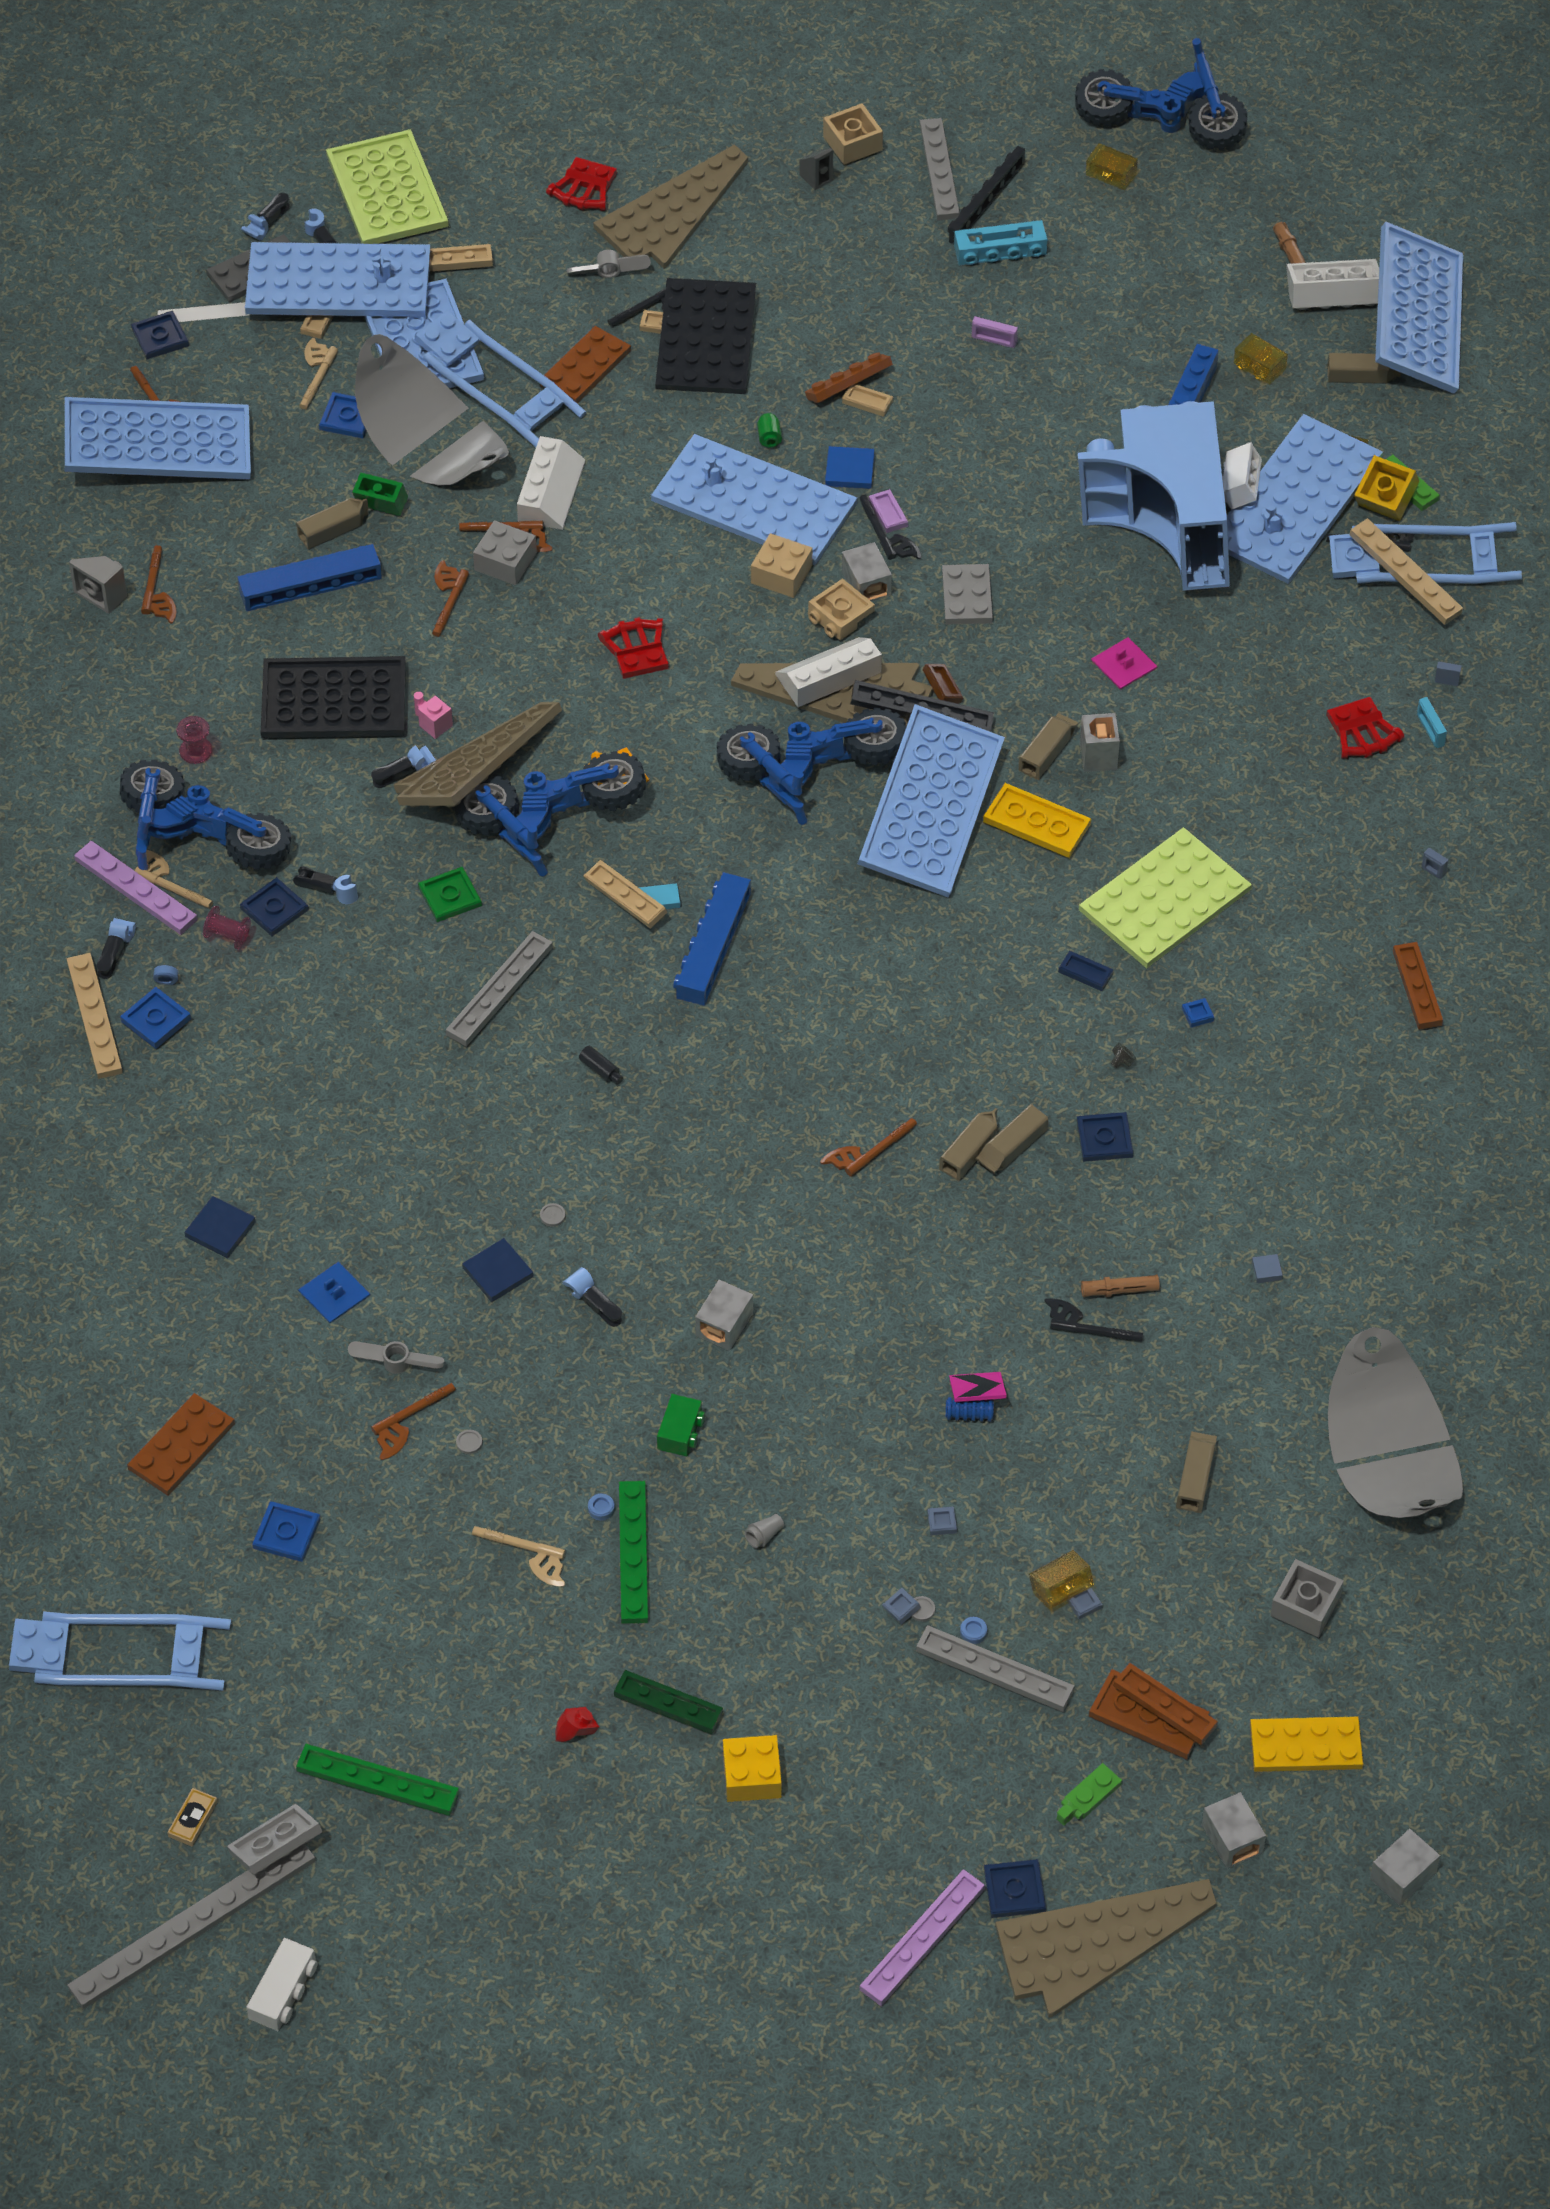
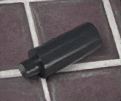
M586 1046L581 1051L579 1060L608 1083L613 1081L617 1085L623 1081V1076L619 1074L620 1069L592 1046Z

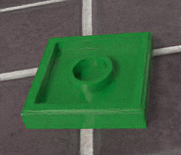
M463 866L418 882V888L437 922L482 906V901Z

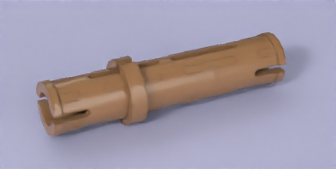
M1285 222L1275 224L1273 231L1279 239L1280 248L1285 251L1290 263H1306L1297 247V240L1290 233Z
M1157 1274L1117 1279L1104 1277L1103 1280L1081 1281L1083 1297L1099 1295L1111 1297L1112 1294L1159 1291V1277Z

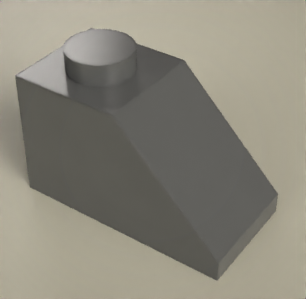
M831 147L817 150L799 160V175L814 190L833 181V149Z

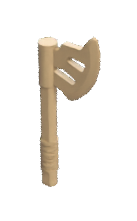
M312 338L305 347V359L312 367L316 365L321 366L299 405L301 409L305 410L311 403L324 375L338 352V349L334 346L327 349L326 345L316 343L315 338Z
M146 850L147 862L149 863L152 859L156 861L148 864V870H140L136 867L135 872L152 884L163 887L196 904L211 908L213 905L212 900L161 878V876L169 874L167 862L160 855Z
M474 1526L472 1531L474 1536L537 1552L538 1554L529 1560L533 1573L547 1584L565 1586V1582L560 1577L563 1568L560 1559H564V1549ZM549 1556L548 1562L541 1568V1563ZM554 1567L552 1576H549L548 1572Z

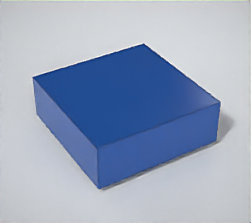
M1206 998L1182 1004V1010L1190 1028L1214 1022V1015Z

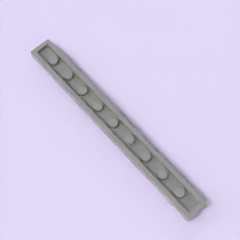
M302 1844L288 1856L270 1864L262 1872L252 1875L247 1870L67 1985L69 1991L82 2009L87 2008L316 1862L314 1855L305 1844Z

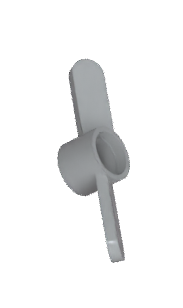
M603 250L597 255V264L566 269L567 275L598 272L601 277L612 278L616 277L620 272L646 269L650 266L651 259L645 254L619 258V254L616 251Z
M354 1341L348 1346V1353L351 1356L382 1361L386 1370L394 1374L406 1371L409 1364L431 1368H442L444 1366V1359L442 1357L409 1352L408 1347L398 1341L390 1342L386 1346ZM400 1354L404 1356V1358L399 1361H392L388 1359L391 1355Z

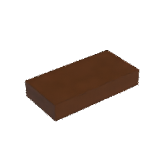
M925 664L922 670L938 699L960 704L963 696L946 665Z

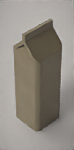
M1329 353L1328 382L1388 383L1393 378L1400 377L1401 372L1376 363V354Z
M349 498L296 522L297 535L309 550L360 527L364 516L369 514L367 499Z
M1060 713L1056 716H1051L1019 757V771L1039 780L1072 738L1079 722Z
M1030 1104L984 1146L976 1160L994 1174L997 1171L1004 1170L1047 1131L1048 1117Z
M997 1108L993 1111L978 1113L940 1157L939 1169L958 1181L962 1179L977 1161L976 1157L984 1146L997 1135Z
M1191 1431L1177 1497V1509L1197 1513L1202 1512L1217 1436Z

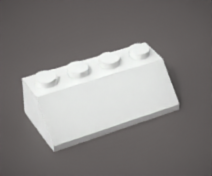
M1376 259L1287 264L1289 298L1293 308L1305 310L1309 307H1351L1360 304L1373 306L1378 303L1379 266Z
M540 436L517 502L518 522L543 521L544 527L563 530L585 465V459L563 440Z
M858 637L776 671L775 675L796 706L800 707L853 685L855 680L862 681L881 673L882 654L870 638Z

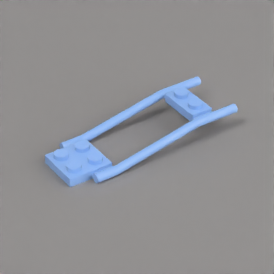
M446 310L415 334L414 340L428 351L423 357L425 361L441 375L507 421L534 447H537L539 438L531 431L562 407V404H565L580 419L586 414V411L554 382L486 335L471 320H468L463 325ZM479 341L545 387V389L519 408L514 415L448 369L450 365L475 347Z
M1516 522L1478 526L1374 524L1383 533L1470 536L1474 575L1428 574L1436 583L1480 584L1522 580L1521 570L1497 572L1493 534L1516 531ZM1349 534L1329 536L1333 578L1357 576V584L1399 582L1390 573L1380 572L1379 563Z
M43 1611L42 1621L15 1618L9 1671L35 1673L34 1683L61 1686H178L223 1691L224 1680L198 1678L203 1627L230 1630L231 1619L183 1614H66ZM69 1625H176L171 1675H63Z

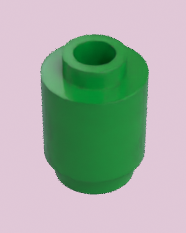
M771 413L760 416L757 422L760 444L769 448L779 445L782 441L779 419Z

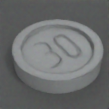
M547 1204L540 1211V1219L547 1226H558L565 1220V1210L559 1204Z
M475 1430L462 1431L456 1439L457 1448L465 1454L476 1453L482 1447V1437Z
M925 1596L914 1598L921 1608L911 1617L922 1622L931 1619L935 1613L934 1602Z

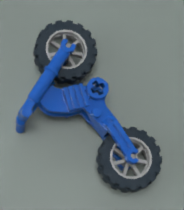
M1195 38L1192 41L1196 59L1194 71L1187 72L1177 80H1173L1167 91H1159L1157 89L1143 91L1141 88L1132 87V85L1130 86L1129 79H1125L1122 73L1119 72L1117 74L1115 70L1110 69L1108 71L1099 69L1095 73L1094 71L1089 72L1088 76H1083L1081 82L1076 86V110H1078L1081 118L1084 117L1086 122H1092L1096 126H1100V124H1104V126H1110L1112 123L1118 124L1121 119H1126L1127 117L1138 119L1149 117L1158 119L1163 131L1174 133L1180 129L1181 117H1185L1190 109L1189 132L1192 133V138L1195 141H1199V145L1203 147L1204 145L1208 146V149L1213 150L1214 148L1223 150L1224 147H1233L1234 143H1239L1242 140V136H1245L1247 128V110L1244 109V104L1241 101H1237V97L1233 95L1232 97L1228 96V93L1218 94L1219 89L1215 85L1199 38ZM1088 97H1089V98L1096 99V100H1094L1093 102H1091V101L1088 99ZM1120 98L1118 102H1115V101L1112 100V99ZM1202 121L1210 123L1205 126ZM1234 121V123L1231 126L1227 124V122Z
M874 708V710L865 709L860 714L857 712L846 723L835 724L830 729L819 732L810 731L809 725L804 722H795L788 727L789 741L787 742L786 758L783 763L779 764L781 762L780 742L778 736L774 735L771 729H765L763 725H738L735 729L730 728L726 731L725 735L722 734L720 736V742H717V760L719 768L724 770V774L733 776V779L750 781V779L755 778V780H759L763 786L767 787L780 801L788 805L795 812L798 823L803 825L807 823V818L803 809V803L795 795L802 794L801 786L811 777L814 764H824L833 758L838 760L853 758L854 760H860V763L867 764L868 762L871 765H878V763L886 764L889 763V760L894 761L907 726L905 720L901 719L898 713H892L889 709L880 710V708Z
M613 751L611 754L606 755V753H603L598 758L594 757L590 760L589 765L586 764L584 766V770L570 772L567 777L549 781L546 780L543 773L538 771L531 772L524 778L526 792H524L522 812L517 817L516 814H519L520 805L515 787L511 786L510 781L507 779L502 780L500 776L494 778L489 775L488 779L478 784L472 793L460 800V804L454 806L458 823L462 825L464 830H470L473 834L482 833V835H489L491 832H494V834L499 833L502 839H505L534 865L539 876H545L548 871L541 860V855L534 849L539 846L537 839L544 834L547 827H550L551 814L558 811L564 812L573 805L578 807L591 805L593 807L597 806L598 809L604 811L605 809L616 811L618 808L622 810L627 808L629 804H635L637 799H641L643 796V790H646V777L643 765L633 755L629 756L626 752L620 754L618 751Z
M151 759V761L140 760V763L136 764L134 762L130 764L129 768L126 767L123 770V774L120 776L119 794L123 803L126 802V806L129 809L133 808L135 812L139 813L136 855L140 870H148L146 850L151 836L159 839L178 836L180 839H183L188 834H192L193 831L201 833L204 837L212 836L217 838L221 844L226 846L228 856L233 857L234 862H240L242 866L247 868L250 866L253 869H260V867L269 869L273 865H280L281 861L287 859L291 844L290 829L287 825H284L282 820L275 819V816H265L264 813L244 815L229 807L226 809L216 807L209 801V790L200 785L190 787L187 791V797L184 798L185 781L181 771H177L178 768L170 766L165 761L161 763L154 759Z

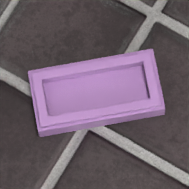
M974 317L972 321V338L1015 348L1018 327Z
M891 490L869 496V501L886 533L908 527V521Z

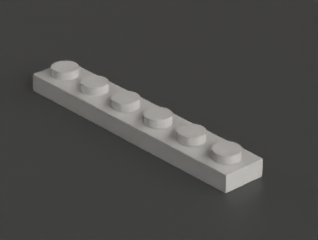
M942 118L920 120V130L937 220L956 219L959 216V208Z
M532 931L448 1026L446 1036L467 1046L553 948L552 941Z
M928 1625L916 1646V1652L1061 1712H1064L1074 1692V1685Z

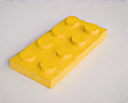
M1004 783L984 814L983 822L1070 858L1091 825V818Z
M1358 1717L1250 1720L1254 1772L1363 1768Z

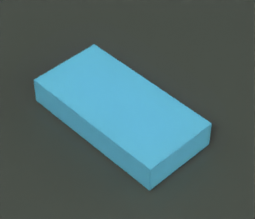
M1427 697L1419 699L1418 718L1435 748L1445 746L1447 735L1445 727Z
M677 883L640 887L642 891L666 909L680 908Z

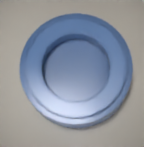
M168 965L157 966L154 968L153 979L161 985L175 984L178 981V970Z
M596 1494L591 1497L588 1502L590 1516L600 1521L609 1519L614 1513L613 1499L606 1494Z
M969 1617L962 1622L960 1635L967 1642L979 1644L986 1638L987 1625L978 1617Z

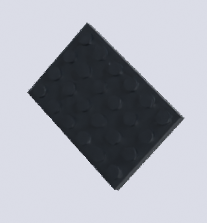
M667 278L655 389L746 394L756 283Z
M406 657L264 658L261 738L404 736Z

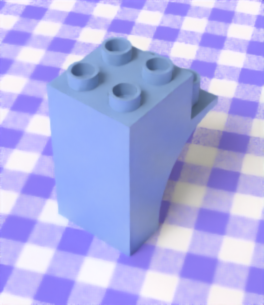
M1188 401L1178 405L1155 407L1142 405L1132 409H1121L1123 449H1114L1111 441L1101 438L1091 441L1087 445V452L1078 453L1083 525L1118 526L1137 531L1161 544L1177 563L1181 574L1183 591L1230 587L1227 516L1214 401L1201 403Z

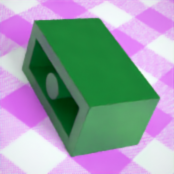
M361 472L352 491L355 499H367L369 509L397 516L401 515L408 499L403 483Z
M671 1394L657 1434L658 1450L688 1456L690 1448L694 1449L697 1443V1427H702L704 1423L705 1412L702 1411V1401Z

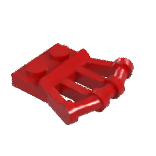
M575 157L565 176L557 183H551L547 187L546 194L551 197L555 196L565 206H577L579 210L600 209V211H606V192L617 174V168ZM570 183L573 184L569 192L564 193L561 191ZM581 186L587 188L583 196L580 198L575 197ZM595 190L600 191V200H590Z
M637 617L633 621L626 623L619 621L617 625L609 630H602L598 633L599 640L615 656L623 679L669 669L661 642L663 618L646 620ZM643 629L656 630L654 642L648 643ZM636 630L641 645L632 647L628 631ZM620 634L625 649H620L611 639Z
M1371 697L1327 710L1326 716L1340 738L1341 758H1348V756H1364V758L1372 756V753L1378 751L1383 753L1396 741L1400 742L1405 737L1400 728L1393 727L1383 719L1381 711L1377 709ZM1375 726L1383 730L1388 736L1384 739L1381 738ZM1367 730L1374 743H1366L1360 731ZM1351 734L1358 747H1348L1346 736Z

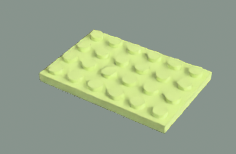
M411 129L326 149L327 158L362 244H378L449 227L448 219Z
M1183 827L1079 905V911L1144 967L1148 968L1249 892L1252 884Z

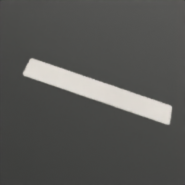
M245 302L158 311V315L173 310L179 322L250 315L245 314Z

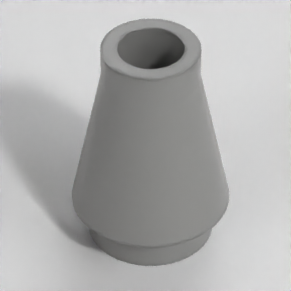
M774 1514L769 1518L749 1524L748 1529L744 1533L745 1538L754 1548L764 1547L784 1527V1522L779 1515Z

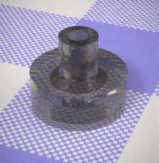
M1120 1042L1112 1049L1115 1057L1110 1063L1117 1069L1122 1063L1130 1067L1137 1060L1135 1055Z

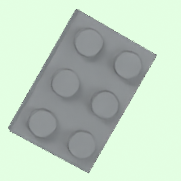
M989 564L942 565L945 624L992 623Z
M294 1804L232 1842L227 1848L230 1855L254 1875L257 1872L264 1871L278 1859L288 1856L302 1844L311 1842L315 1836L322 1833V1829L316 1820L297 1804Z

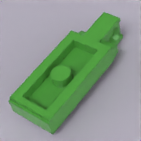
M1102 1763L1065 1796L1061 1802L1063 1807L1057 1811L1056 1820L1065 1826L1074 1817L1078 1820L1082 1817H1087L1122 1785V1780Z

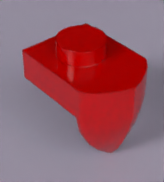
M586 1707L567 1708L557 1721L555 1739L558 1742H566L575 1736L594 1734L598 1730L599 1725Z

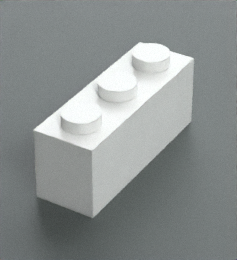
M1251 442L1229 450L1226 453L1222 480L1225 502L1228 503L1231 510L1256 501L1262 459Z
M287 1938L283 1939L246 2007L248 2019L276 2031H279L283 2023H288L292 2015L293 2009L291 2007L294 2001L301 1999L307 1977H312L316 1971L318 1963L313 1949Z

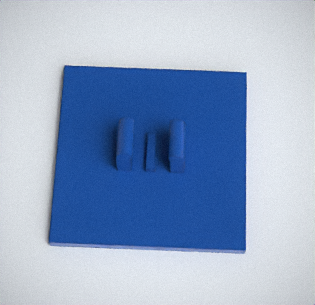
M339 1262L298 1289L329 1323H332L370 1296V1293Z

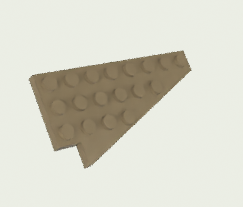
M734 144L593 223L594 229L623 257L645 254L652 257L665 269L747 165L748 156Z
M741 663L731 679V686L797 707L775 675L776 671L796 663ZM881 663V673L862 680V682L926 697H931L933 693L932 686L914 681L919 671L920 664ZM853 685L797 707L846 723L849 718L852 719L855 713L858 712L860 714L863 710L868 709L850 704ZM900 716L901 719L905 720L907 726L910 718Z
M540 702L398 781L393 786L396 793H401L397 796L399 805L411 807L457 806L460 804V800L472 793L478 784L487 780L494 770L499 769L505 760L514 756L520 747L526 745L531 737L540 733L547 723L552 722L555 716L562 711L560 703Z
M1206 1879L995 1922V1927L1014 1998L1018 2000L1042 1995L1048 2018H1051L1216 1908V1900L1210 1880Z

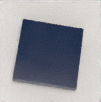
M173 310L131 324V329L146 360L189 346L188 339Z
M276 877L240 903V909L273 937L309 910V905Z
M1127 1112L1077 1116L1076 1121L1083 1162L1133 1158Z
M212 1196L184 1233L186 1238L228 1258L256 1221L254 1216Z
M505 1238L462 1263V1268L491 1302L534 1277L533 1271Z
M1038 1859L984 1865L983 1869L991 1918L1046 1912Z

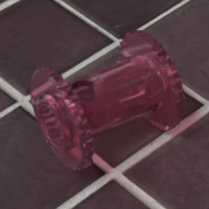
M186 717L178 723L176 728L178 738L184 741L179 749L180 756L188 763H202L211 756L213 751L212 744L206 740L210 726L201 717Z
M214 906L208 913L204 923V938L208 939L212 933L234 940V948L240 949L249 935L250 918L245 917L241 922L219 915L220 907Z

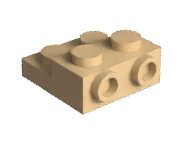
M841 579L811 599L808 604V617L813 624H821L829 637L835 636L839 640L855 631L857 623L875 611V604L844 579Z

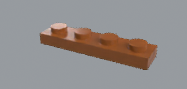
M880 353L871 354L864 362L853 363L849 366L848 370L836 372L830 376V379L812 384V388L804 391L808 400L818 403L893 365L890 356Z
M1418 943L1394 945L1393 954L1418 1030L1442 1026L1443 1018Z
M1131 1663L1127 1665L1114 1681L1116 1689L1200 1745L1205 1742L1217 1727V1720Z

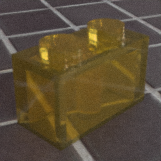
M1098 143L1086 160L1085 175L1125 190L1137 174L1138 158Z
M1251 333L1235 348L1234 364L1240 369L1253 374L1258 380H1263L1270 385L1286 370L1288 354Z
M1074 1550L1029 1573L1034 1595L1049 1609L1094 1586L1090 1565Z

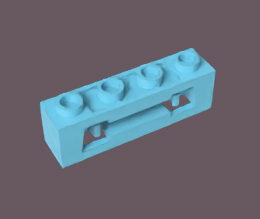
M1040 220L954 231V248L959 265H972L974 263L1046 255L1047 237L1043 222ZM1032 229V234L1025 235V232L1022 231L1021 236H1017L1018 230ZM982 235V240L976 237L975 241L970 242L968 238L969 236Z

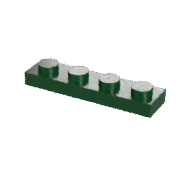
M624 1670L614 1690V1697L709 1734H713L723 1714V1707Z

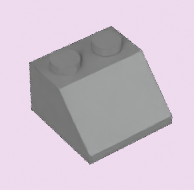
M106 556L72 559L69 562L74 593L109 614L127 598L124 569L119 562L113 561Z

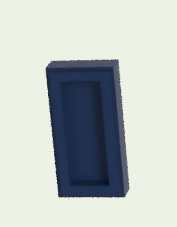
M1069 951L1059 966L1058 973L1103 991L1112 977L1114 969Z

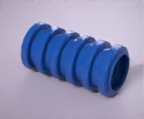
M948 1397L946 1399L947 1420L963 1418V1421H967V1418H971V1421L987 1419L988 1422H991L993 1419L994 1402L992 1399L988 1401L955 1402L951 1397Z

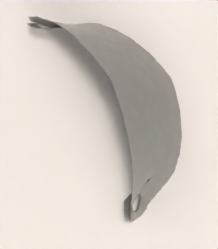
M375 334L367 338L359 353L355 380L357 408L372 442L383 457L391 465H394L466 411L468 407L424 364L387 336ZM374 343L379 344L382 348V354L379 358H375L371 353V346ZM482 421L410 477L430 484L451 485L469 474L483 470L495 461L505 458L509 451L504 441ZM496 456L492 460L484 461V459Z
M1372 1327L1356 1334L1342 1354L1329 1394L1328 1429L1334 1464L1451 1440L1431 1390L1400 1339L1389 1330ZM1369 1337H1377L1380 1340L1381 1347L1378 1352L1373 1354L1367 1352L1365 1342ZM1377 1363V1366L1372 1367V1364ZM1453 1445L1337 1469L1344 1486L1354 1499L1365 1509L1377 1515L1396 1518L1417 1516L1431 1509L1447 1506L1450 1502L1462 1497V1477ZM1420 1504H1433L1428 1507L1420 1506Z

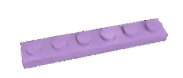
M90 841L74 855L76 862L178 934L182 935L198 920L195 913L93 841Z
M963 1869L862 1982L860 1991L882 2006L985 1890V1885Z

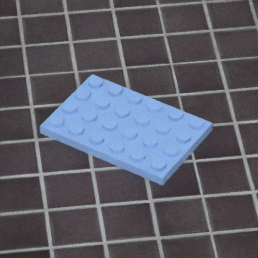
M447 279L428 283L426 317L365 316L372 336L375 334L387 336L417 358L448 388L457 386L423 359L428 351L414 340L415 334L446 310L464 325ZM375 343L379 356H381L382 348L379 344ZM474 348L448 367V369L468 383L484 380V373Z

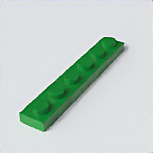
M619 1481L621 1624L648 1623L645 1481Z
M305 1744L296 1765L297 1772L448 1816L451 1815L459 1795V1788L310 1744Z

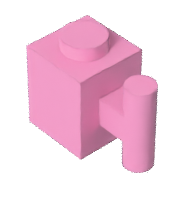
M422 692L414 693L415 714L419 717V726L436 739L453 726L452 709L437 696L426 702L423 699Z

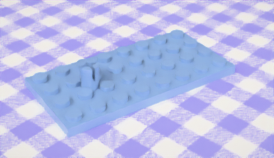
M1388 222L1381 226L1375 362L1454 394L1459 389L1463 253Z
M251 242L245 314L426 317L430 245Z
M65 397V472L250 479L249 405Z
M1303 414L1261 469L1256 501L1232 509L1228 513V555L1289 584L1354 497L1373 456L1383 458V451Z
M694 434L652 493L651 501L762 545L771 533L812 547V565H816L856 506L857 497Z
M915 704L857 864L949 897L1005 737Z

